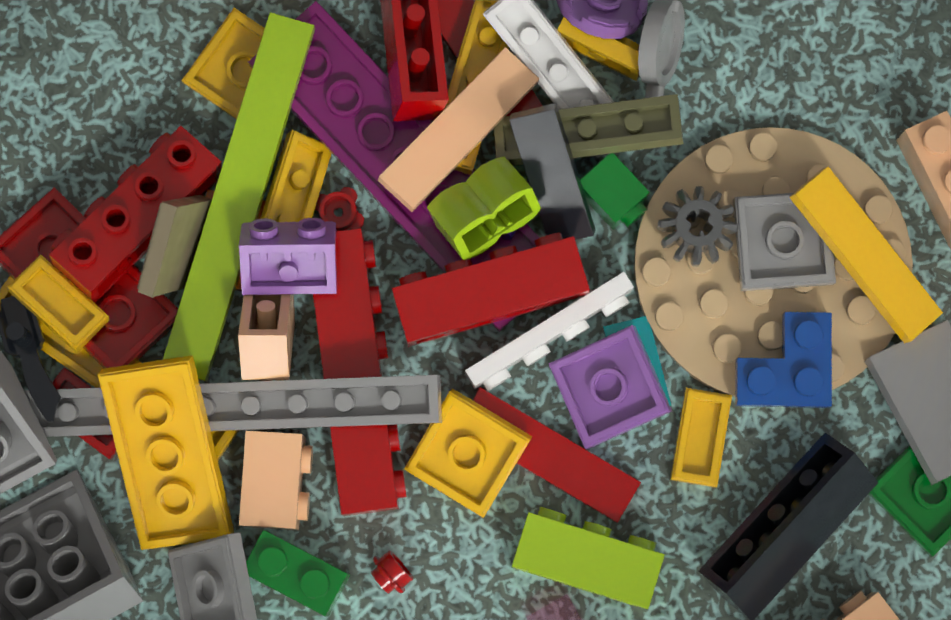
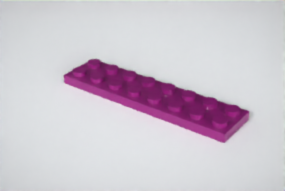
M315 1L295 19L314 25L315 32L291 111L327 147L334 157L441 271L446 273L445 265L462 260V258L438 230L427 206L440 192L458 183L466 182L471 175L453 170L413 212L378 181L379 176L431 122L429 120L393 121L388 76L324 8ZM256 55L248 61L251 68H253ZM525 224L516 231L510 241L500 237L485 252L471 258L472 264L491 260L489 253L504 247L515 245L518 252L536 247L534 240L540 237ZM517 316L491 324L501 332Z

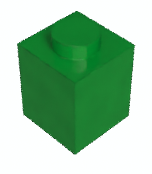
M614 153L608 154L580 180L587 203L613 230L621 223L627 228L630 227L648 210L643 203L647 200L650 192Z

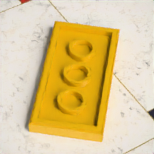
M193 355L102 369L98 373V378L141 550L197 543L233 534L234 527Z

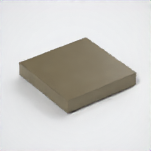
M195 195L160 203L137 287L139 293L156 297L185 288L212 199L202 195Z

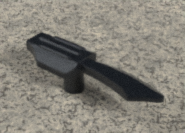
M14 296L7 297L1 300L0 335L5 352L15 358L20 357L28 390L44 418L49 423H53L61 396L50 380L38 353L43 348L45 340L39 319Z

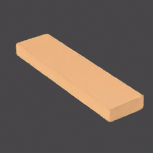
M505 47L379 176L378 181L413 212L538 83L540 78Z

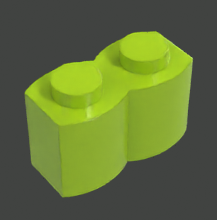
M503 156L481 165L471 174L466 182L458 183L440 192L430 202L427 209L438 230L463 260H467L485 252L496 243L502 234L510 233L527 224L537 215L541 207L532 187Z

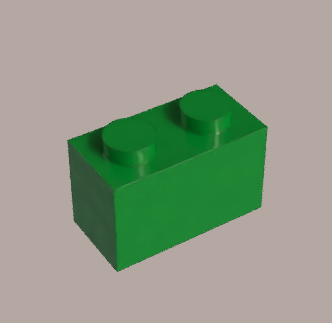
M266 530L262 531L246 561L249 577L325 617L330 615L350 577V574Z

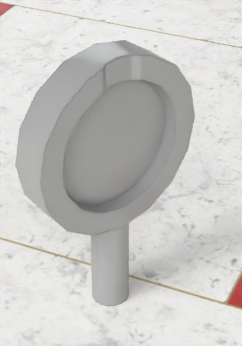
M655 0L647 13L642 28L638 55L639 76L643 83H647L645 98L664 96L665 86L670 82L676 70L681 54L685 28L684 8L681 1Z

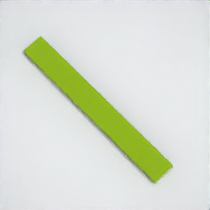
M271 12L268 16L163 357L164 360L193 355L198 379L206 382L241 273L239 256L241 226L243 223L257 220L315 32V26Z

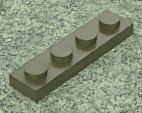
M678 94L559 109L573 158L684 144ZM505 116L494 127L496 158L505 156L512 166L523 165L509 121L510 116Z

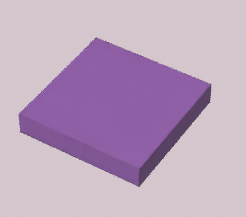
M633 325L549 363L585 449H590L672 412L638 331Z

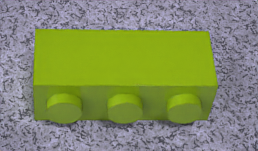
M539 507L537 515L528 512L511 568L645 610L649 609L665 554L655 552L656 542L630 535L626 543L610 538L612 529L584 521L583 528L581 529L565 524L567 515L543 507Z

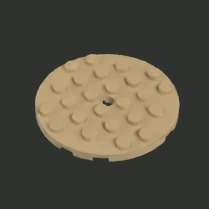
M767 127L734 132L717 138L686 156L664 178L651 197L647 206L648 210L644 213L638 230L634 252L635 286L643 315L646 316L652 328L654 337L663 350L680 367L688 372L691 377L705 386L722 394L735 397V360L737 358H782V314L784 312L832 313V390L846 384L867 368L864 361L870 356L883 351L894 336L895 331L835 255L836 283L834 285L741 291L736 233L725 235L733 243L729 251L716 247L719 253V260L716 263L712 264L704 252H702V260L698 267L691 265V253L687 251L680 262L673 259L676 250L679 248L677 243L669 248H663L661 245L662 239L672 233L657 229L659 220L670 218L663 212L662 207L665 202L678 205L676 193L681 189L688 194L691 201L693 200L696 186L703 187L704 200L707 201L710 200L715 191L720 192L722 196L716 205L720 209L726 205L733 206L734 197L794 193L821 169L829 166L912 272L913 260L910 238L901 210L893 195L881 178L865 162L841 145L806 131L789 128ZM734 212L723 221L735 223ZM697 217L695 222H692L691 218L687 219L691 223L689 232L692 235L698 236L700 231H703L704 235L708 234L703 229L706 223L704 219Z

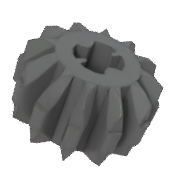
M696 186L693 200L691 201L688 194L681 189L676 193L678 205L671 202H665L663 205V212L670 218L659 220L657 229L672 232L662 239L661 245L663 248H669L677 243L679 248L673 257L675 261L680 262L687 251L691 253V265L698 267L702 260V252H704L707 259L713 264L719 260V253L716 247L729 251L733 246L732 241L725 235L736 233L738 224L731 221H723L733 214L734 208L732 205H726L720 209L716 207L722 196L720 192L715 191L710 200L707 201L704 200L703 187ZM697 217L704 219L706 223L703 229L708 234L704 235L703 231H700L698 236L692 235L689 232L691 223L687 219L691 218L692 222H695Z

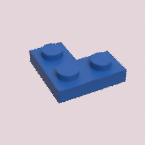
M784 312L782 314V358H737L735 360V406L832 407V313Z

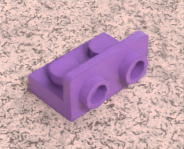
M264 218L242 224L239 241L242 295L337 294L335 222H324L318 218H306L299 222H276L275 220Z

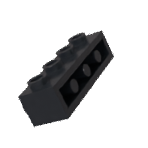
M824 433L698 572L723 599L749 620H754L878 484V481L855 452L827 433Z

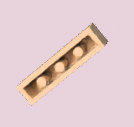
M945 111L906 129L896 141L951 250V117L948 111Z

